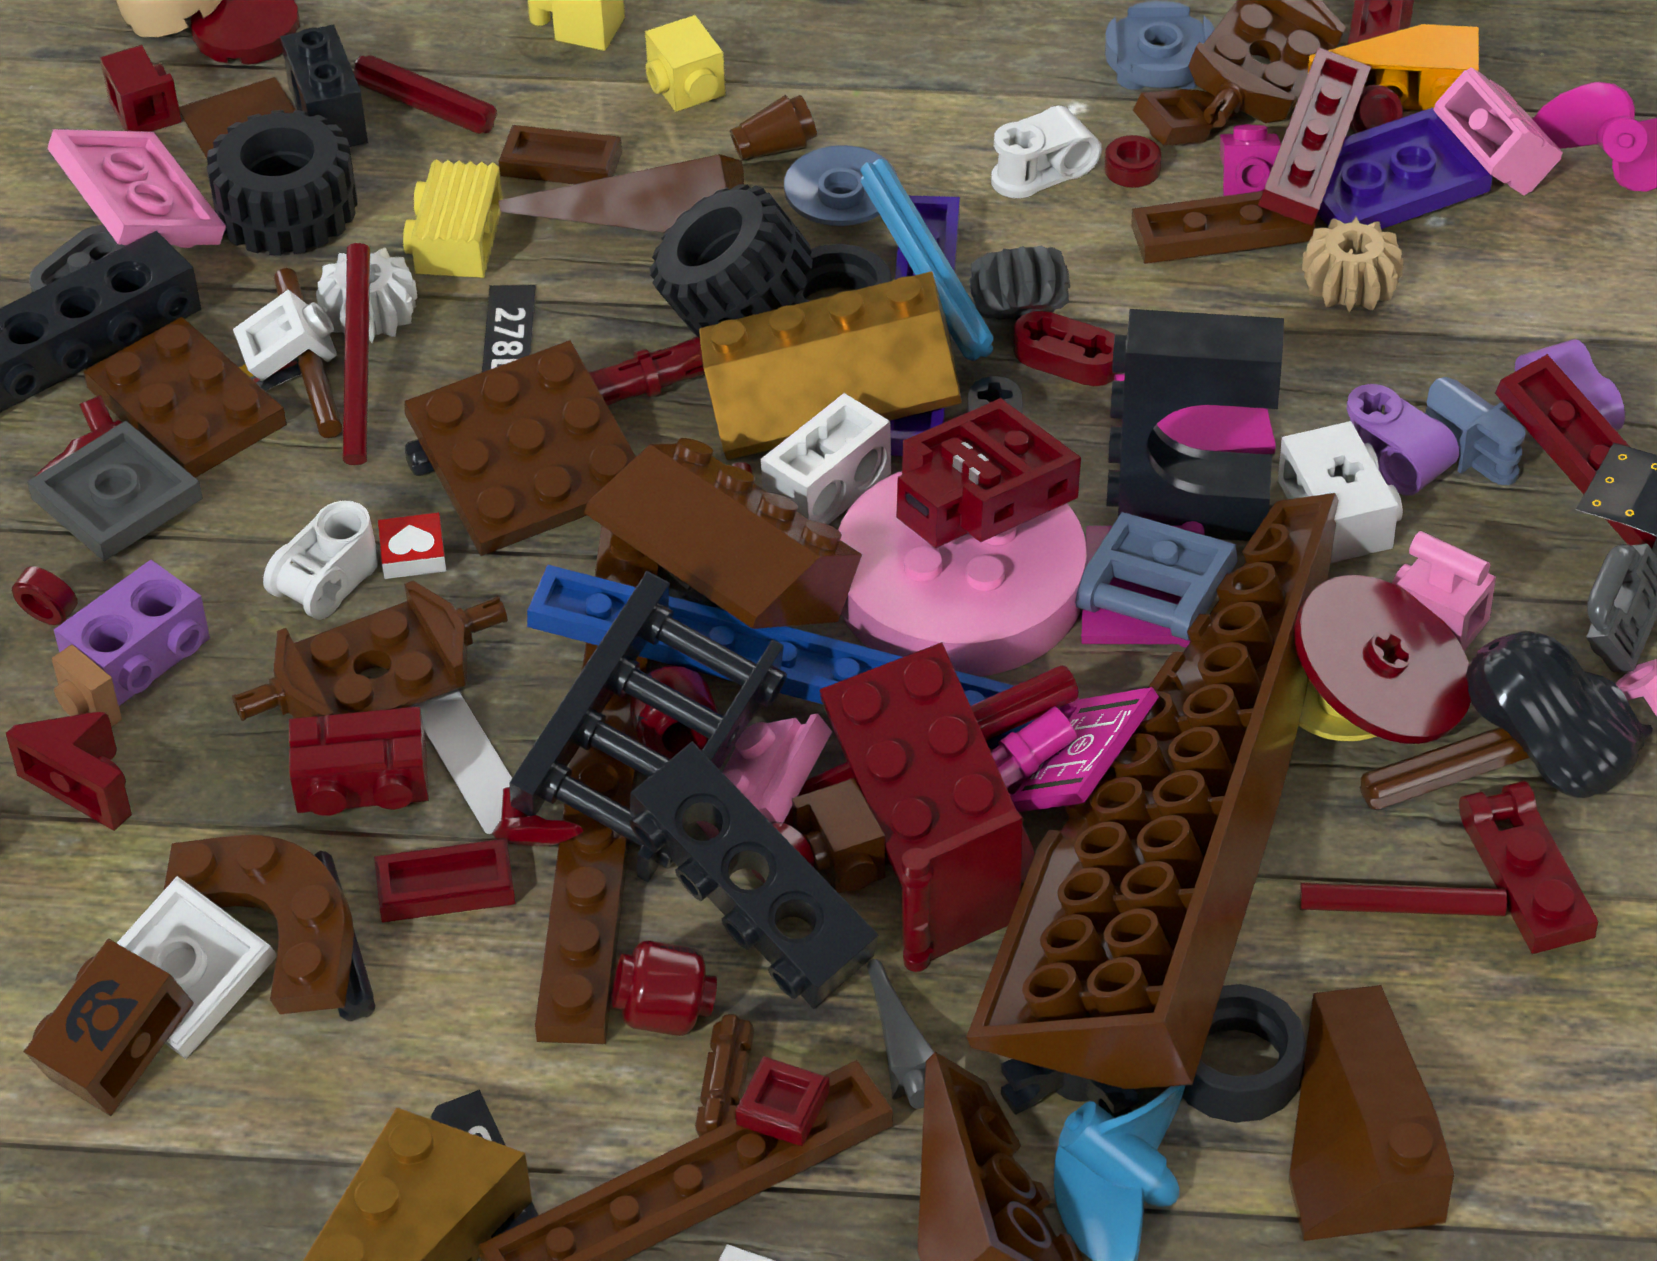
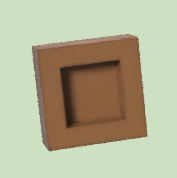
M72 644L51 658L58 686L54 688V693L59 704L69 716L105 712L109 715L111 727L122 720L113 680L110 675Z

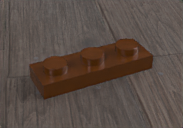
M1263 191L1132 208L1131 226L1144 264L1309 242L1313 236L1315 222L1311 226L1258 206Z

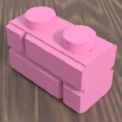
M1472 67L1464 70L1435 103L1433 111L1490 175L1505 184L1507 183L1511 188L1524 196L1529 192L1531 193L1562 159L1563 152L1523 108L1517 105L1512 96L1503 87L1492 80H1488L1486 76Z

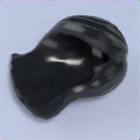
M1525 630L1499 637L1477 651V655L1468 665L1466 673L1469 687L1468 693L1475 709L1487 721L1507 731L1531 758L1545 781L1569 797L1588 798L1596 794L1606 793L1626 778L1639 757L1638 752L1644 747V741L1652 734V726L1639 722L1624 693L1613 681L1601 675L1583 671L1577 660L1564 645L1555 638L1540 632Z

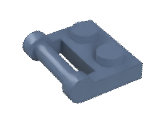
M1121 512L1084 569L1076 595V607L1093 613L1097 612L1100 608L1169 628L1171 629L1172 636L1191 641L1187 630H1189L1199 614H1206L1217 596V587L1225 575L1232 572L1238 562L1236 544ZM1113 577L1174 594L1182 597L1178 604H1174L1113 586L1109 583Z

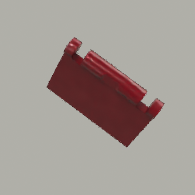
M1016 809L925 849L912 848L903 854V964L908 970L912 972L923 971L929 966L930 961L1009 925L1021 892L1022 817Z

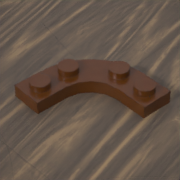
M237 835L172 843L164 890L178 876L219 908L233 906L254 907L276 917L278 921L279 944L270 1001L280 1015L345 1008L353 952V919L343 891L327 867L316 856L295 843L264 835Z

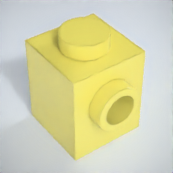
M696 15L645 31L647 51L646 74L648 81L656 94L662 93L675 112L726 95L723 51Z

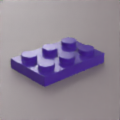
M1432 107L1345 137L1317 214L1328 227L1332 218L1346 224L1351 223L1356 216L1360 224L1369 225L1379 221L1381 229L1489 192L1491 191L1493 176L1490 175L1433 111L1434 108Z

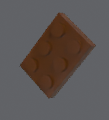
M183 317L178 318L84 371L87 388L96 397L101 395L105 405L123 422L127 421L194 478L287 425L284 408Z

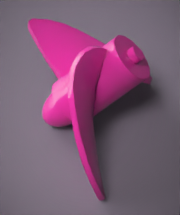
M1598 81L1578 86L1559 94L1545 104L1532 118L1559 149L1598 144L1613 159V174L1620 186L1630 191L1645 192L1657 188V118L1638 122L1634 118L1635 108L1633 100L1627 91L1619 86Z

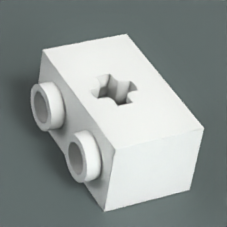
M1344 422L1282 437L1278 482L1287 499L1336 493L1339 500L1334 519L1336 529L1330 563L1392 549L1396 522L1400 521L1403 516L1401 498L1394 485L1386 484L1379 471L1378 459L1374 448L1370 443H1363L1352 422Z

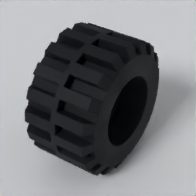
M284 110L271 111V114L262 116L258 113L247 117L248 121L232 124L227 128L228 134L218 135L214 140V149L208 151L206 158L214 209L226 225L224 234H228L229 241L236 246L245 244L247 251L254 253L269 251V255L282 256L283 252L294 251V254L304 253L306 248L312 246L319 248L328 244L330 236H340L346 230L345 223L353 221L356 215L355 207L358 204L350 146L347 138H343V131L336 124L329 125L327 118L320 115L310 117L308 112L295 110L293 113H284Z
M748 184L735 186L731 190L728 187L718 190L712 196L704 197L696 202L687 212L684 211L676 219L675 224L668 228L662 236V243L655 249L652 257L655 262L650 267V276L654 279L652 283L689 329L700 338L699 328L791 305L796 299L794 296L804 288L808 280L805 275L811 270L813 260L810 257L812 253L810 244L772 195L757 185L750 188Z

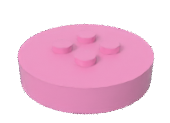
M902 471L881 480L869 488L848 509L838 528V531L842 534L840 540L860 552L862 557L841 615L853 634L868 648L905 657L943 642L954 670L979 677L1018 668L1047 653L1067 635L1080 614L1081 609L1076 607L1075 602L1078 587L1086 568V541L1081 524L1067 503L983 542H979L968 533L937 548H934L896 518L898 476L902 475Z

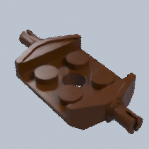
M1237 0L1205 43L1199 42L1196 45L1188 65L1195 84L1215 96L1212 103L1204 111V119L1210 124L1217 115L1218 118L1213 127L1217 128L1225 125L1233 111L1239 113L1240 110L1263 123L1286 119L1297 104L1307 78L1309 55L1316 54L1318 47L1325 50L1337 48L1346 27L1321 0ZM1257 55L1265 57L1269 61H1271V63L1262 64L1256 61L1252 56Z
M415 581L404 584L406 602L294 643L287 628H283L277 631L273 669L275 677L269 679V684L232 695L235 709L241 721H245L249 717L276 708V706L279 707L283 715L290 713L294 718L321 717L413 706L466 685L467 646L473 644L472 633L507 622L508 618L502 601L500 602V598L496 596L494 599L467 608L464 611L461 608L455 609L452 603ZM374 667L389 670L385 675L374 679H368L360 675L363 671Z

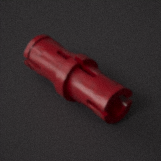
M697 336L677 345L650 353L647 349L636 351L632 359L607 368L604 367L592 372L590 371L589 374L607 406L645 393L650 398L661 394V388L682 380L705 375L700 338Z

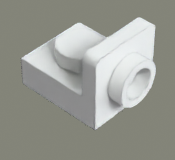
M290 290L285 291L233 329L248 371L261 381L267 379L308 349L312 350L326 362L337 356L329 335L334 331V327L326 312L315 302L309 305L306 304Z

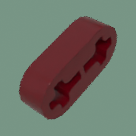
M1047 311L1029 312L1022 315L1016 321L1014 326V354L1020 363L1030 368L1088 386L1106 385L1113 382L1115 374H1119L1112 373L1114 333Z

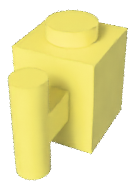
M527 0L529 20L533 25L542 26L549 23L551 20L550 12H552L556 41L603 51L607 49L625 19L624 0Z

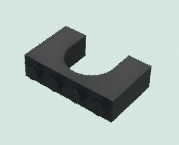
M1142 309L1129 310L1127 335L1115 334L1112 365V373H1125L1124 381L1113 380L1110 418L1122 419V426L1111 425L1108 463L1120 464V470L1109 469L1106 501L1107 507H1118V517L1121 512L1170 526H1182L1186 522L1194 521L1204 526L1205 536L1237 541H1249L1269 513L1272 455L1195 449L1167 436L1158 427L1157 423L1175 411L1199 405L1278 409L1284 318Z

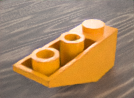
M1421 24L1328 51L1371 66L1364 87L1370 85L1385 86L1398 96L1404 110L1424 111L1435 107V103L1464 70L1472 67L1479 72V27ZM1315 54L1309 55L1308 72L1312 65Z

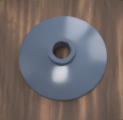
M836 145L813 150L801 156L789 167L784 179L786 200L791 208L802 217L824 225L849 226L872 220L880 216L861 184L863 175L860 170L866 162L874 163L879 158L886 159L876 152L856 146ZM890 164V166L892 167L893 171L895 172V174H896V176H897V173H896L895 169H894L893 166Z

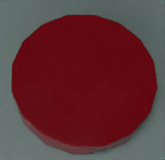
M222 0L215 10L205 18H203L200 10L191 15L193 41L200 52L214 61L227 64V57L233 59L241 58L242 65L258 64L273 59L283 53L280 36L296 33L297 29H300L298 6L294 0Z

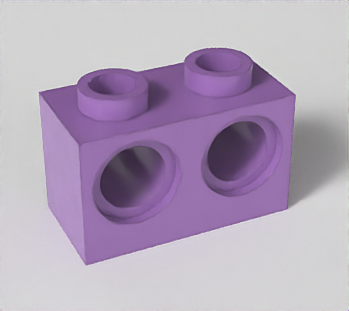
M153 560L146 562L54 629L59 652L72 644L112 677L119 706L133 695L144 691L152 681L183 658L195 653L203 643L210 639L201 595Z

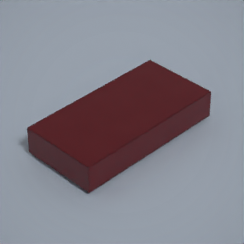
M507 838L374 856L382 923L516 904Z

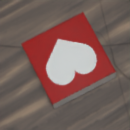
M439 512L378 520L384 579L446 572Z

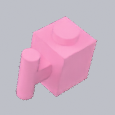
M1419 531L1415 535L1409 549V554L1418 559L1412 566L1404 564L1397 572L1392 584L1407 590L1441 618L1452 630L1465 651L1490 619L1496 576L1488 573L1490 569L1489 562L1425 532Z

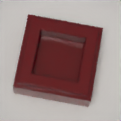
M763 1056L735 1110L736 1125L803 1146L830 1092L829 1077Z

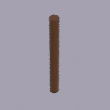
M290 268L278 270L274 275L278 296L290 290L304 301L296 272ZM308 349L297 357L319 434L324 438H333L341 433L342 424L322 358Z

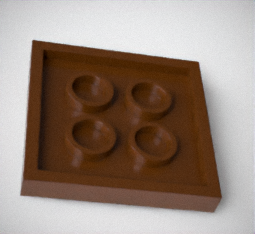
M571 340L405 401V416L480 556L587 516L584 514L587 502L636 458Z

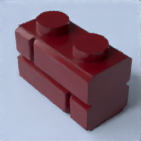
M421 707L289 719V772L297 813L313 812L321 816H332L342 812L344 809L379 806L384 809L396 810L404 808L413 802L429 801L427 748Z

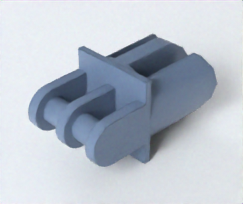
M1448 377L1436 379L1429 388L1425 414L1445 424L1456 437L1459 445L1458 472L1461 474L1468 468L1473 467L1492 482L1499 485H1511L1518 480L1519 467L1517 464L1521 461L1522 457L1520 445L1524 442L1526 431L1524 427L1507 415L1508 408L1503 402L1494 407L1457 380Z

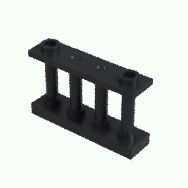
M646 571L509 782L511 806L528 816L536 815L545 800L551 804L559 800L642 846L637 853V877L646 882L650 881L659 865L669 868L674 863L673 860L662 849L656 853L652 852L638 839L629 823L633 819L630 816L629 808L571 777L572 769L567 767L579 747L589 750L592 746L647 777H650L670 760V758L605 723L607 717L602 712L612 696L615 694L622 698L627 693L707 737L709 740L702 752L720 769L758 706L762 704L769 708L776 700L787 678V673L781 670L784 645L772 639L756 664L673 618L674 611L669 609L670 583L649 571ZM661 641L741 685V690L724 717L640 671V663L636 659L646 643L649 642L657 645Z

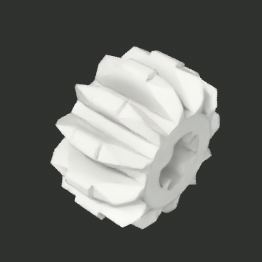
M386 248L380 249L374 254L370 253L369 340L371 343H373L375 335L384 333L395 337L397 326L410 324L413 308L416 307L415 299L418 297L416 281L412 280V274L405 264L404 257L391 258ZM339 253L337 264L322 266L321 280L317 282L318 290L316 291L318 305L326 312L333 324V332H343L345 335L347 254Z

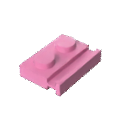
M818 713L810 715L806 724H801L797 718L770 723H755L747 727L735 743V750L722 773L769 822L783 823L792 807V798L797 797L832 731ZM696 821L710 839L719 834L718 829L713 824L706 821Z

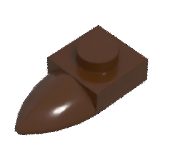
M1179 89L1142 92L1133 108V112L1148 127L1152 137L1161 142L1163 146L1205 142L1211 129L1215 128L1213 125L1218 118L1216 115L1210 124L1204 119V111L1212 103L1215 96L1201 90ZM1233 111L1226 122L1231 120L1237 113Z

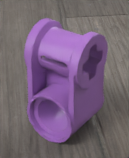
M1366 384L1353 389L1349 394L1346 410L1350 421L1363 443H1370L1378 459L1379 471L1388 485H1394L1398 493L1409 496L1418 493L1457 461L1459 445L1451 430L1442 422L1429 417L1400 398L1392 389L1383 385ZM1383 405H1385L1384 414H1382Z

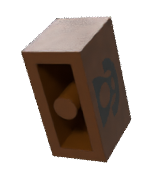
M108 938L97 954L82 965L76 976L75 983L55 1010L40 1021L35 1029L33 1039L23 1052L50 1080L112 1116L193 1006L194 1002L171 974Z

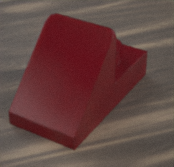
M93 712L17 724L5 733L17 776L113 831L132 815L125 788V776L120 768L111 761L116 755L117 748L109 715L105 712Z

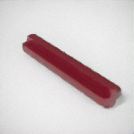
M372 55L359 56L355 61L353 73L358 85L477 134L489 133L494 127L497 110L492 104Z

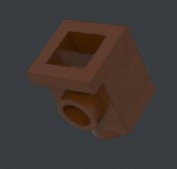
M855 779L792 798L793 828L800 832L809 843L814 855V868L817 872L824 870L831 886L838 893L860 890L872 882L886 878L885 835Z

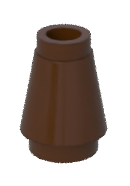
M784 95L740 123L739 126L730 129V135L740 159L744 161L751 157L756 158L804 148L807 146V140L817 137V130L804 98L798 95L789 99Z

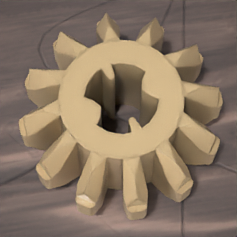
M1356 216L1351 223L1344 224L1332 218L1328 228H1315L1313 236L1307 244V251L1303 253L1302 270L1305 271L1304 279L1307 280L1309 286V295L1323 297L1326 308L1336 304L1346 305L1349 313L1354 306L1362 305L1368 310L1373 311L1377 301L1391 300L1393 292L1398 285L1399 277H1402L1404 259L1401 258L1402 250L1399 249L1396 234L1382 232L1379 221L1369 225L1360 224Z

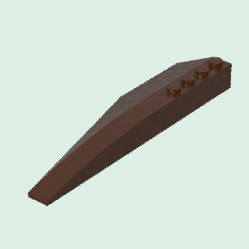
M1336 493L1276 501L1242 550L1246 560L1244 565L1232 574L1227 573L1217 587L1216 592L1219 601L1211 613L1199 614L1189 630H1187L1191 642L1184 652L1171 653L1148 686V688L1152 687L1159 696L1157 701L1087 800L1080 804L1066 805L1065 810L1069 819L1060 831L1049 830L1038 845L966 1036L971 1048L1123 1089L1193 1084L1272 829L1297 735L1309 678L1301 665L1295 645V621L1300 606L1317 586L1328 580L1336 529L1334 519L1339 501Z

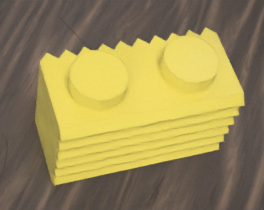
M436 159L431 163L427 181H418L416 183L414 211L417 217L416 220H406L403 233L405 254H413L415 274L485 278V270H487V263H489V255H491V247H493V240H495L497 224H499V217H501L498 200H503L499 166L492 162L487 166L483 162L475 165L469 161L465 165L460 160L453 164L449 160L441 163Z

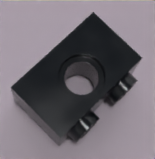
M335 25L307 28L301 32L280 36L288 86L296 109L308 112L310 117L320 115L327 118L329 125L336 124L343 131V138H347L350 147L368 143L361 90Z

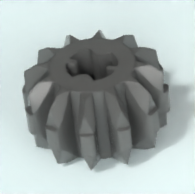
M1040 245L1036 247L1021 246L1014 249L1003 248L999 252L986 253L983 257H979L971 263L972 278L969 279L971 296L980 315L987 319H1019L1022 315L1033 311L1053 313L1056 309H1061L1069 302V271L1067 265H1065L1062 251L1053 247L1045 248Z

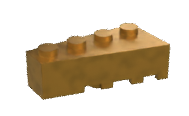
M396 1107L303 1261H476L480 1257L478 1245L491 1239V1235L510 1216L516 1219L532 1202L526 1153Z

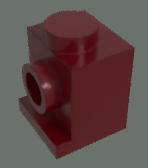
M142 45L100 57L109 102L125 131L152 132L182 123L174 79L170 73L166 74L161 63L152 64Z

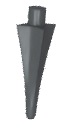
M872 959L868 962L867 970L875 993L882 1024L892 1099L896 1100L907 1094L912 1107L924 1108L926 1060L934 1053V1050L923 1037L900 1001L883 964L877 959Z

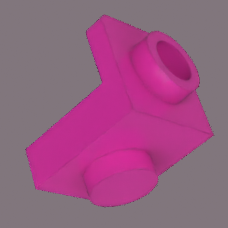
M1237 125L1233 128V134H1220V159L1223 164V196L1264 190L1281 146L1277 134H1268L1267 126Z

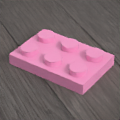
M53 129L47 149L118 245L126 246L155 231H158L171 245L182 248H191L195 245H220L226 225L154 132Z

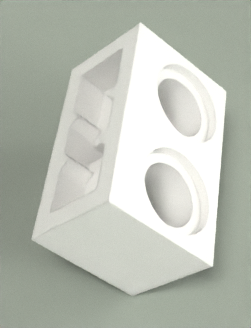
M843 393L761 458L762 489L768 493L779 494L791 499L798 505L797 512L809 520L827 525L852 506L864 492L891 474L890 421Z

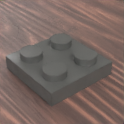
M124 421L27 481L31 499L103 561H106L203 499L200 482L127 421Z

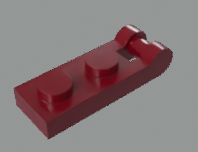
M1521 781L1503 786L1502 793L1488 797L1483 792L1460 797L1459 811L1462 823L1496 888L1506 889L1507 908L1531 953L1535 954L1595 938L1599 921L1537 811L1535 796L1528 782ZM1509 819L1513 828L1499 831L1495 822Z

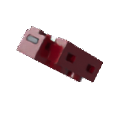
M1000 398L903 440L902 475L898 476L896 518L934 548L968 533L979 542H983L1077 499L1079 494L1081 457Z

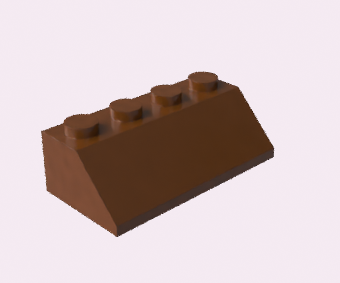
M680 438L677 444H650L587 502L584 514L752 629L838 622L862 557L860 552L840 540L842 534L837 529L821 522L809 520L797 512L798 505L794 501L779 494L766 492L754 484L755 477L750 472L739 467L725 465L712 456L714 451L710 446L690 438Z

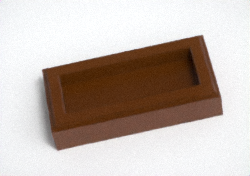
M512 125L499 158L500 176L566 184H579L612 177L615 174L622 154L621 137Z

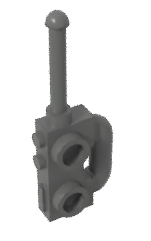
M1657 538L1652 549L1648 544H1620L1612 548L1605 557L1590 591L1587 612L1591 626L1586 638L1590 642L1593 652L1603 659L1612 672L1634 671L1657 618Z

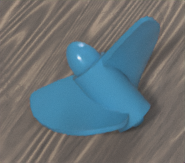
M1185 1085L1170 1086L1151 1102L1117 1118H1114L1094 1101L1083 1104L1067 1117L1059 1137V1146L1055 1158L1054 1194L1057 1208L1067 1233L1071 1235L1080 1251L1093 1261H1137L1143 1226L1144 1202L1154 1206L1165 1207L1174 1204L1178 1200L1180 1189L1177 1179L1166 1166V1157L1158 1152L1157 1148L1178 1110Z

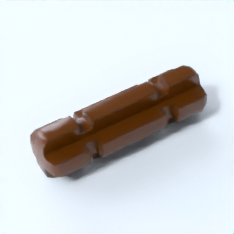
M736 1014L724 1015L722 1021L716 1022L713 1025L710 1048L713 1052H708L700 1096L703 1106L698 1107L695 1129L699 1137L736 1119L735 1110L744 1094L749 1065V1054L747 1051H751L754 1028L750 1021L739 1019Z

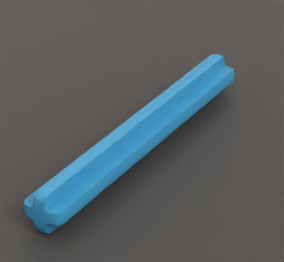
M880 158L874 163L866 162L860 170L863 175L861 184L915 275L933 272L948 331L966 359L975 361L980 356L988 357L993 352L991 344L993 341L992 333L892 167L886 160Z

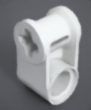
M1060 105L1050 107L1042 113L1018 122L1004 124L994 134V148L999 153L998 164L992 170L991 185L995 191L1003 196L1025 198L1032 196L1037 191L1069 179L1080 178L1094 168L1100 159L1102 152L1101 143L1066 107Z
M337 501L322 508L303 530L288 544L279 548L270 558L263 576V585L266 591L279 598L284 596L292 598L303 605L307 615L317 620L325 619L333 614L342 600L364 579L373 574L378 566L379 557L367 509L353 501Z

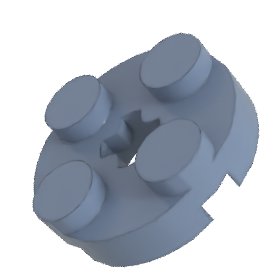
M1169 1L1138 3L1128 8L1127 17L1116 23L1115 16L1109 22L1106 29L1105 57L1109 66L1117 73V82L1124 88L1131 90L1144 87L1195 89L1198 86L1194 82L1188 65L1196 45L1199 42L1204 44L1215 29L1204 15L1203 24L1198 19L1191 17L1190 7ZM1154 43H1165V46H1156Z

